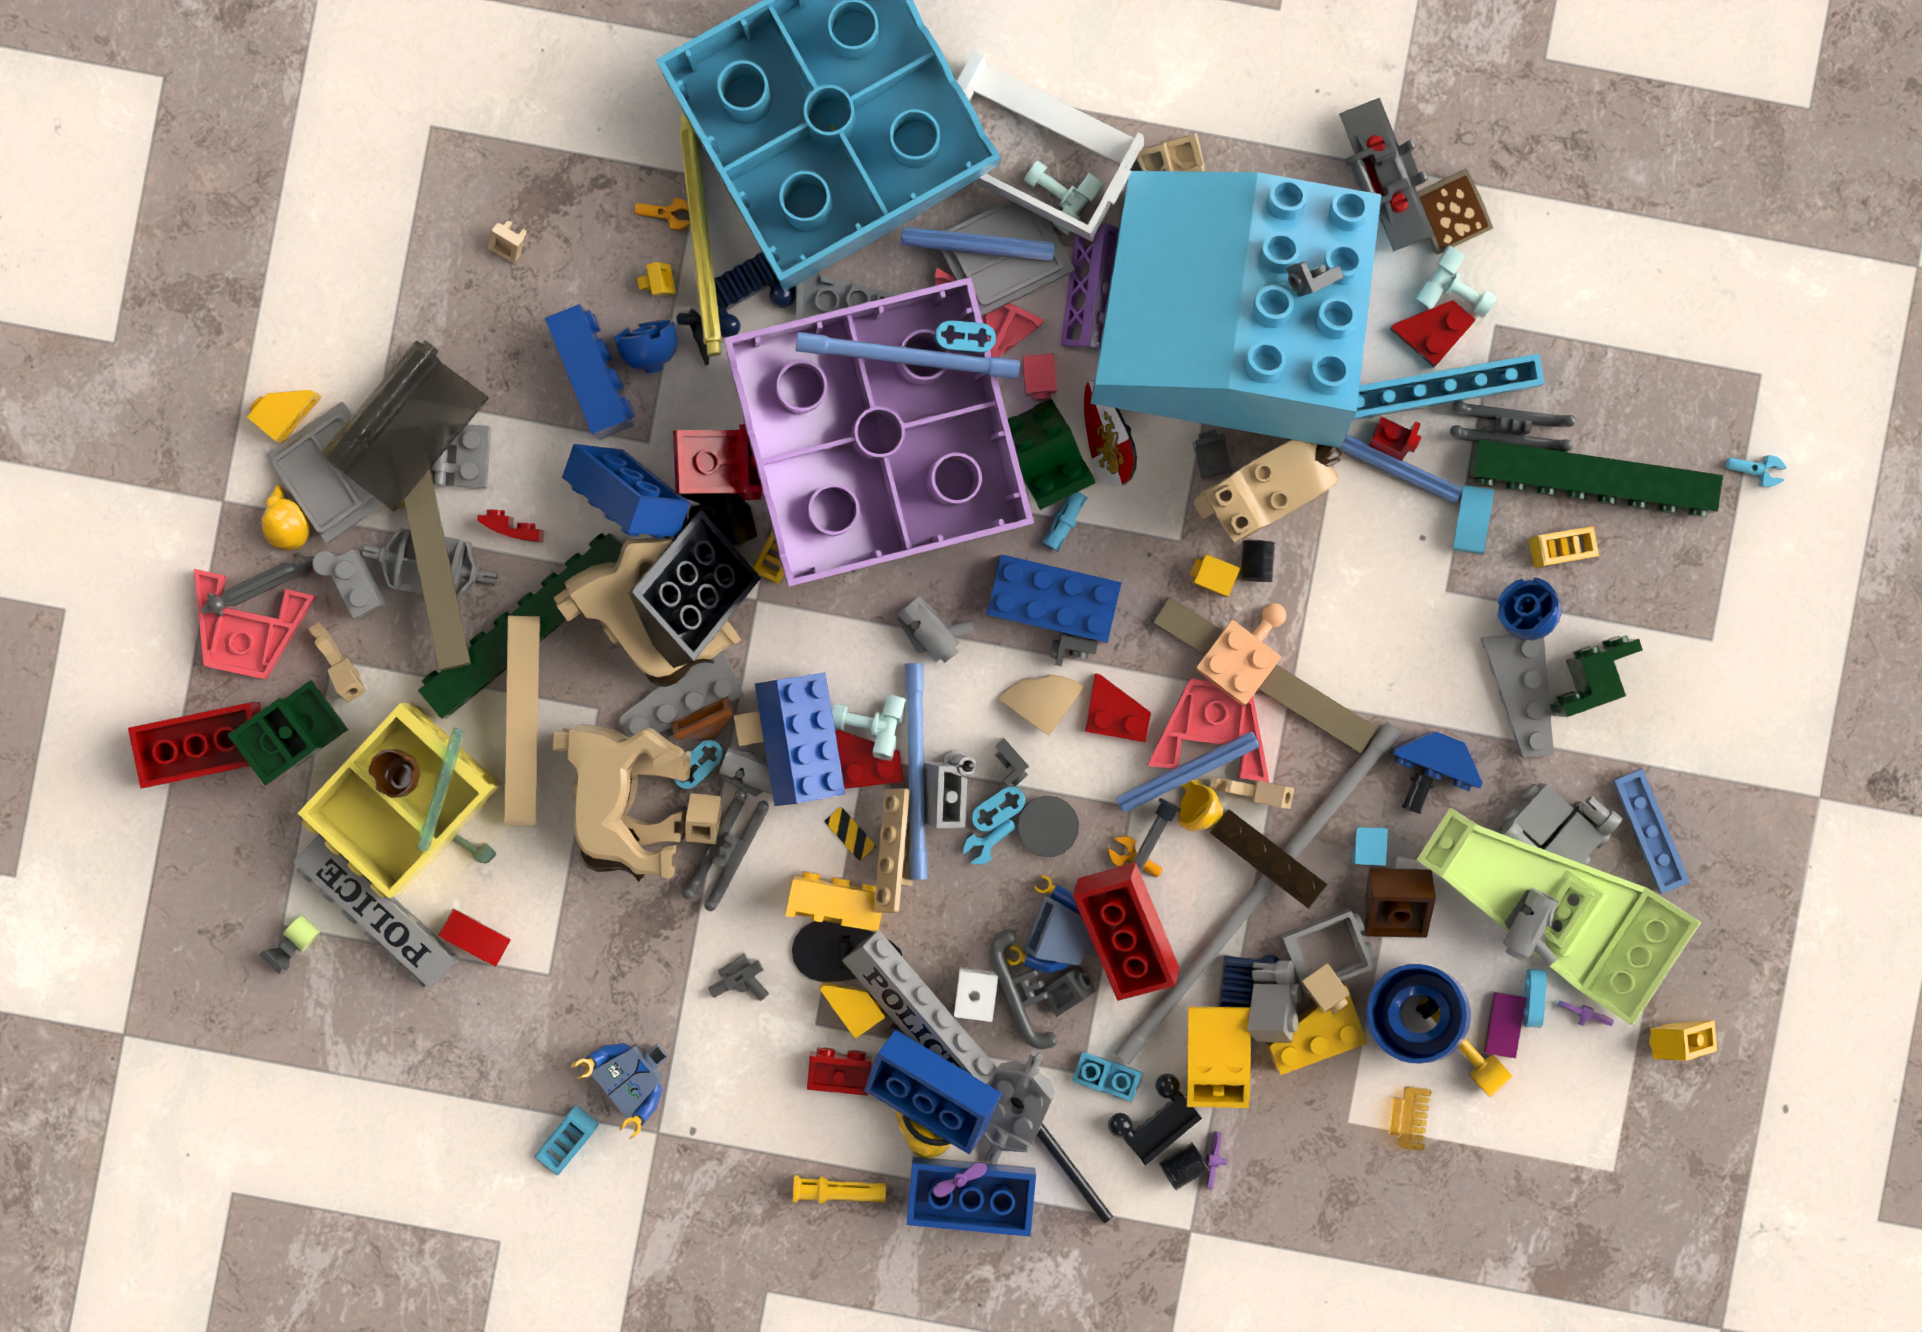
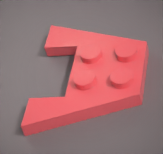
M194 569L204 666L260 679H268L317 596L285 589L278 619L228 607L224 608L222 611L224 615L221 617L212 613L202 614L200 609L206 605L209 599L208 594L213 593L214 596L221 597L224 593L227 576Z
M1189 678L1147 766L1169 769L1178 767L1182 739L1223 745L1248 732H1253L1259 742V747L1240 757L1238 778L1269 782L1254 697L1252 696L1246 706L1243 707L1212 682Z

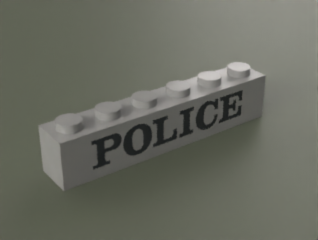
M319 834L293 861L299 867L297 869L299 875L308 882L313 880L321 888L319 892L326 900L331 903L336 901L344 909L342 914L353 924L358 922L367 930L365 932L366 937L374 944L379 945L381 943L389 951L387 955L395 964L407 967L412 972L410 977L419 986L424 987L426 985L429 989L435 986L460 957L395 897L389 899L385 896L382 898L376 894L370 887L372 882L364 875L361 877L356 875L347 866L349 861L341 853L339 855L332 853L324 844L326 840Z
M880 930L858 943L842 960L908 1037L986 1084L996 1074L994 1072L997 1069L995 1064Z

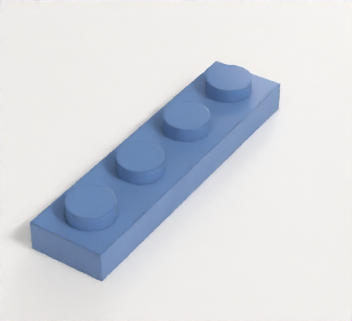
M1639 768L1613 779L1612 783L1658 893L1664 894L1690 883L1644 770Z

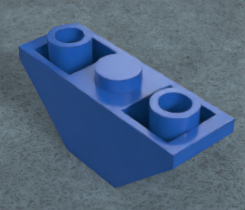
M1429 731L1390 750L1389 754L1397 757L1395 763L1413 769L1414 764L1425 768L1424 774L1441 780L1443 775L1454 779L1452 785L1470 792L1471 787L1481 789L1483 784L1466 743L1442 733Z

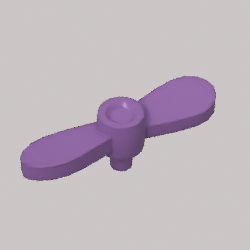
M1559 1000L1558 1006L1579 1013L1578 1016L1581 1017L1579 1025L1584 1026L1586 1020L1591 1018L1609 1026H1612L1614 1023L1612 1018L1594 1012V1009L1589 1006L1582 1005L1581 1008Z
M1214 1131L1212 1135L1211 1154H1207L1206 1164L1210 1167L1207 1181V1189L1209 1190L1213 1188L1216 1167L1227 1164V1159H1222L1218 1155L1222 1135L1221 1132Z
M983 1162L975 1163L965 1172L956 1173L954 1178L937 1183L933 1190L934 1195L937 1197L946 1196L957 1186L962 1187L967 1181L981 1177L987 1171V1165Z

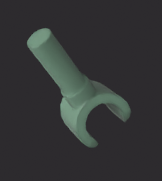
M458 834L453 839V841L472 853L477 862L486 864L496 856V852L487 843L477 848Z

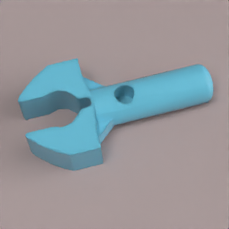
M1766 455L1761 463L1731 457L1726 461L1727 469L1756 475L1760 479L1759 486L1767 488L1783 482L1784 479L1771 477L1765 469L1774 467L1783 470L1787 468L1780 458L1772 455Z
M1011 819L1006 820L985 837H976L973 833L965 841L963 854L968 852L973 846L984 845L980 856L974 858L971 864H986L993 858L990 855L991 847L1016 828L1014 822Z

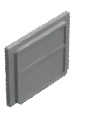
M1033 190L1026 193L1037 199ZM1010 200L970 218L947 231L1053 242L1055 250L1052 260L940 249L955 281L969 277L972 278L981 317L1075 272V268L1049 220Z
M340 402L266 454L299 506L327 544L402 493L401 486L344 402Z

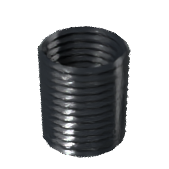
M1243 540L1241 577L1239 579L1244 581L1272 582L1276 543L1263 540Z
M1193 1142L1183 1147V1149L1181 1148L1178 1152L1175 1151V1154L1173 1153V1155L1165 1158L1162 1162L1159 1161L1160 1167L1176 1191L1209 1171L1207 1164Z

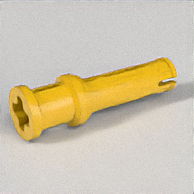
M794 1175L793 1203H797L799 1200L818 1201L819 1204L827 1203V1200L885 1203L886 1183L828 1181V1178H825V1176H820L819 1179L800 1178L799 1175Z

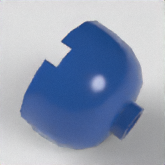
M670 320L638 324L639 328L633 330L632 333L628 327L614 335L621 358L627 365L635 369H645V373H655L663 370V364L672 359L678 347L675 323H670Z
M1533 577L1534 580L1524 581L1523 578L1516 580L1504 589L1498 599V619L1511 635L1521 640L1533 641L1544 638L1553 632L1560 621L1562 609L1559 596L1548 582L1540 578Z

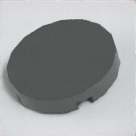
M1042 796L1033 799L1023 808L1018 822V832L1023 844L1029 851L1045 857H1054L1065 853L1073 846L1079 831V821L1075 810L1068 802L1054 796Z

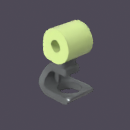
M301 915L283 933L285 940L278 945V948L262 951L259 955L279 974H283L288 970L290 959L295 951H305L317 938L320 931L306 917Z

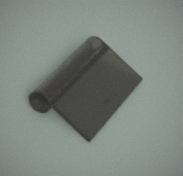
M426 340L422 343L415 341L320 453L328 463L393 512L489 399L486 394L444 365L436 356L439 351Z

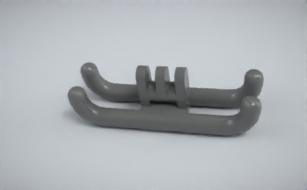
M1461 400L1453 404V410L1457 414L1495 419L1493 432L1454 425L1450 429V435L1453 438L1466 441L1480 439L1562 452L1572 449L1573 444L1569 439L1558 440L1525 435L1531 432L1532 424L1550 427H1571L1576 422L1573 415H1553L1464 403Z
M739 789L735 792V796L720 822L717 843L708 845L689 883L683 890V897L691 900L698 892L712 864L724 867L704 904L707 911L715 910L720 903L769 810V804L766 801L758 802L741 837L738 838L729 833L747 799V792L744 789Z
M1010 929L1004 930L996 935L992 941L990 954L1021 1035L1027 1044L1041 1050L1052 1048L1057 1044L1055 1034L1053 1032L1043 1034L1035 1032L1025 1010V1007L1050 997L1048 991H1042L1035 995L1034 990L1045 986L1044 981L1041 979L1033 983L1030 982V978L1037 977L1040 974L1035 969L1012 978L1003 956V950L1007 945L1015 941V935Z

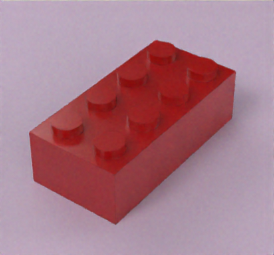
M249 702L129 727L128 732L140 789L251 767L228 734L261 711L260 702Z
M1136 862L1078 878L1073 898L1117 1001L1175 986L1180 967Z

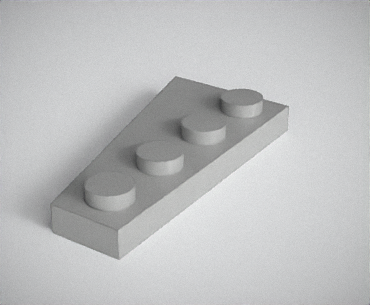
M814 275L796 285V320L899 294L883 290L879 291L826 276Z
M1513 635L1480 638L1483 648L1486 650L1492 674L1495 676L1501 701L1507 711L1508 721L1520 756L1554 755L1544 638L1533 641L1521 640Z
M722 650L714 657L713 664L699 663L692 666L676 684L668 687L659 686L620 716L619 720L626 736L629 738L645 728H653L660 734L671 729L672 722L725 697H728L729 701L732 702L743 697L744 694L726 653Z

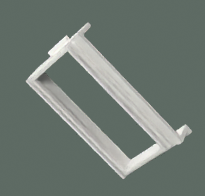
M973 51L957 80L969 101H971L974 93L1120 165L1088 225L988 174L981 176L973 182L1092 242L1111 204H1115L1131 174L1130 169L1144 146L1143 135L1137 133L1135 138L986 65L984 56Z

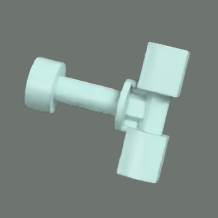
M1037 160L1027 173L1024 181L1033 188L1040 184L1061 199L1059 206L1063 209L1062 212L1079 220L1081 210L1087 202L1091 203L1104 183L1088 173L1078 189L1072 185L1068 190L1045 173L1048 167ZM1053 223V226L1068 236L1071 232Z
M1448 245L1436 263L1439 265V268L1430 281L1426 280L1415 299L1433 308L1442 293L1448 295L1452 291L1474 305L1472 311L1483 318L1492 308L1496 296L1486 290L1479 294L1458 281L1460 274L1456 270L1466 255Z
M887 695L883 714L876 713L875 718L848 713V706L835 703L832 709L835 729L843 730L846 724L872 730L871 736L876 737L872 752L873 757L892 761L897 742L894 733L897 723L902 722L906 699L895 695Z

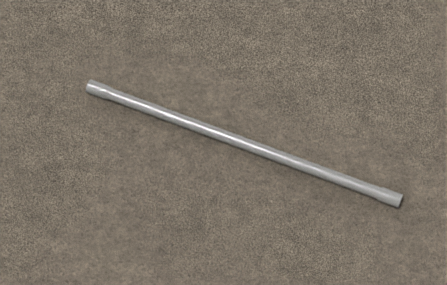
M1387 722L1370 742L1369 747L1283 851L1295 860L1376 761L1388 751L1401 735V732L1395 726ZM1265 875L1259 879L1176 980V985L1167 991L1139 1027L1128 1036L1114 1053L1127 1065L1134 1060L1146 1045L1150 1036L1275 886L1273 881Z

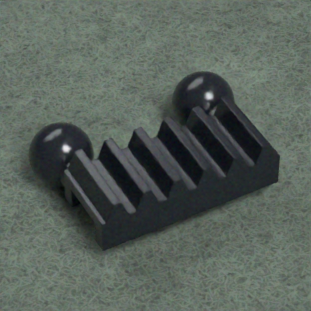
M1162 1074L1155 1083L1157 1093L1163 1098H1170L1172 1101L1167 1102L1162 1109L1156 1111L1154 1116L1148 1118L1143 1125H1139L1134 1132L1132 1130V1120L1125 1113H1115L1108 1121L1110 1133L1115 1137H1122L1145 1166L1202 1119L1194 1107H1187L1186 1097L1179 1091V1080L1173 1074Z

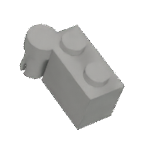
M352 549L340 556L332 552L322 551L315 555L312 563L314 570L320 575L332 576L353 619H363L388 606L365 558L362 557L361 551Z
M951 750L946 753L943 762H926L924 790L925 824L935 828H965L967 778L958 775L971 776L975 773L977 768L973 767V765H977V762L973 757L959 750Z
M1540 783L1538 786L1533 784L1523 794L1522 798L1524 801L1517 809L1512 807L1502 817L1501 820L1504 823L1499 827L1502 830L1500 833L1539 847L1570 815L1574 808L1547 784Z
M1591 795L1585 800L1587 804L1578 801L1570 815L1539 847L1588 865L1591 860L1589 855L1596 847L1599 849L1607 843L1611 837L1610 834L1621 823L1622 817L1614 810L1609 811Z
M1279 960L1277 963L1255 962L1253 968L1257 970H1252V977L1254 982L1259 984H1254L1247 1030L1256 1042L1292 1043L1293 1032H1296L1298 1029L1297 1003H1300L1302 1000V987L1295 979L1294 964L1291 960Z

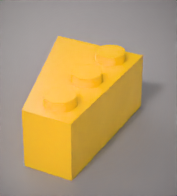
M802 871V876L795 875L793 878L785 916L795 918V915L812 918L813 921L823 922L824 920L839 923L842 926L872 931L879 930L882 913L874 912L875 884L863 883L861 888L851 886V880L833 877L832 882L821 880V874L810 871Z
M1350 995L1345 998L1348 1004L1335 1014H1332L1330 1010L1323 1014L1315 1002L1312 1003L1311 1007L1298 1016V1029L1296 1032H1293L1292 1043L1266 1042L1275 1069L1280 1076L1367 1044Z

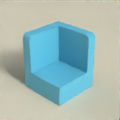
M1357 827L1355 850H1351L1350 862L1362 865L1386 866L1388 829L1384 827Z

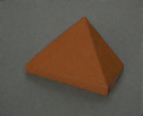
M728 697L672 722L676 740H715L733 714Z

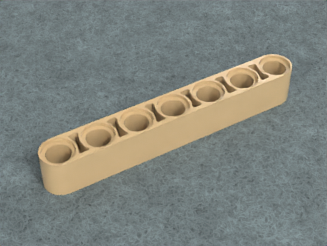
M508 616L504 826H536L540 616Z

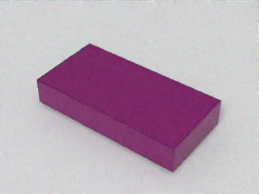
M1500 992L1493 993L1484 1047L1486 1054L1516 1058L1526 997Z

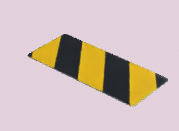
M842 807L838 808L825 820L829 828L859 861L876 847L873 841Z

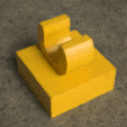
M661 262L647 264L648 275L637 278L639 290L646 289V291H652V295L662 297L677 294L670 264Z

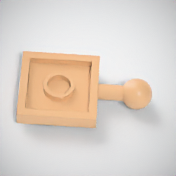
M1277 603L1266 605L1262 611V622L1253 634L1234 620L1230 621L1195 670L1240 705L1246 706L1281 659L1279 654L1262 641L1272 627H1279L1285 622L1286 611L1283 606Z

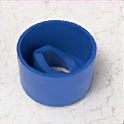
M1407 964L1389 971L1376 983L1367 1004V1022L1374 1040L1390 1056L1407 1063H1430L1451 1055L1463 1043L1470 1028L1471 1007L1465 990L1449 973L1428 965ZM1415 995L1429 996L1436 1001L1440 1008L1439 1022L1433 1029L1425 1033L1412 1031L1403 1020V1007L1408 999Z

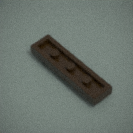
M1230 809L1227 810L1210 832L1211 835L1308 909H1310L1328 885Z

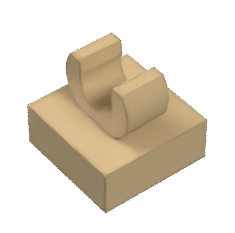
M507 221L504 226L497 223L491 230L488 249L515 264L521 256L526 230L523 229L517 234L511 231L513 222Z

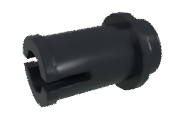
M1416 773L1414 778H1410L1412 784L1402 807L1421 814L1429 789H1433L1434 786L1431 785L1433 782L1432 778Z

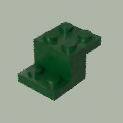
M1052 399L1039 403L1032 409L1017 416L1008 418L1024 484L1040 510L1096 483L1093 474L1081 456L1070 427Z
M1618 635L1603 640V647L1599 648L1598 645L1593 647L1586 646L1573 651L1574 657L1566 659L1577 692L1570 691L1556 696L1558 702L1550 704L1553 716L1570 717L1625 697L1626 693L1614 661L1643 651L1639 638L1629 639L1628 635L1621 637Z
M310 680L288 697L278 698L229 733L228 736L266 786L292 767L300 766L349 729L314 681Z

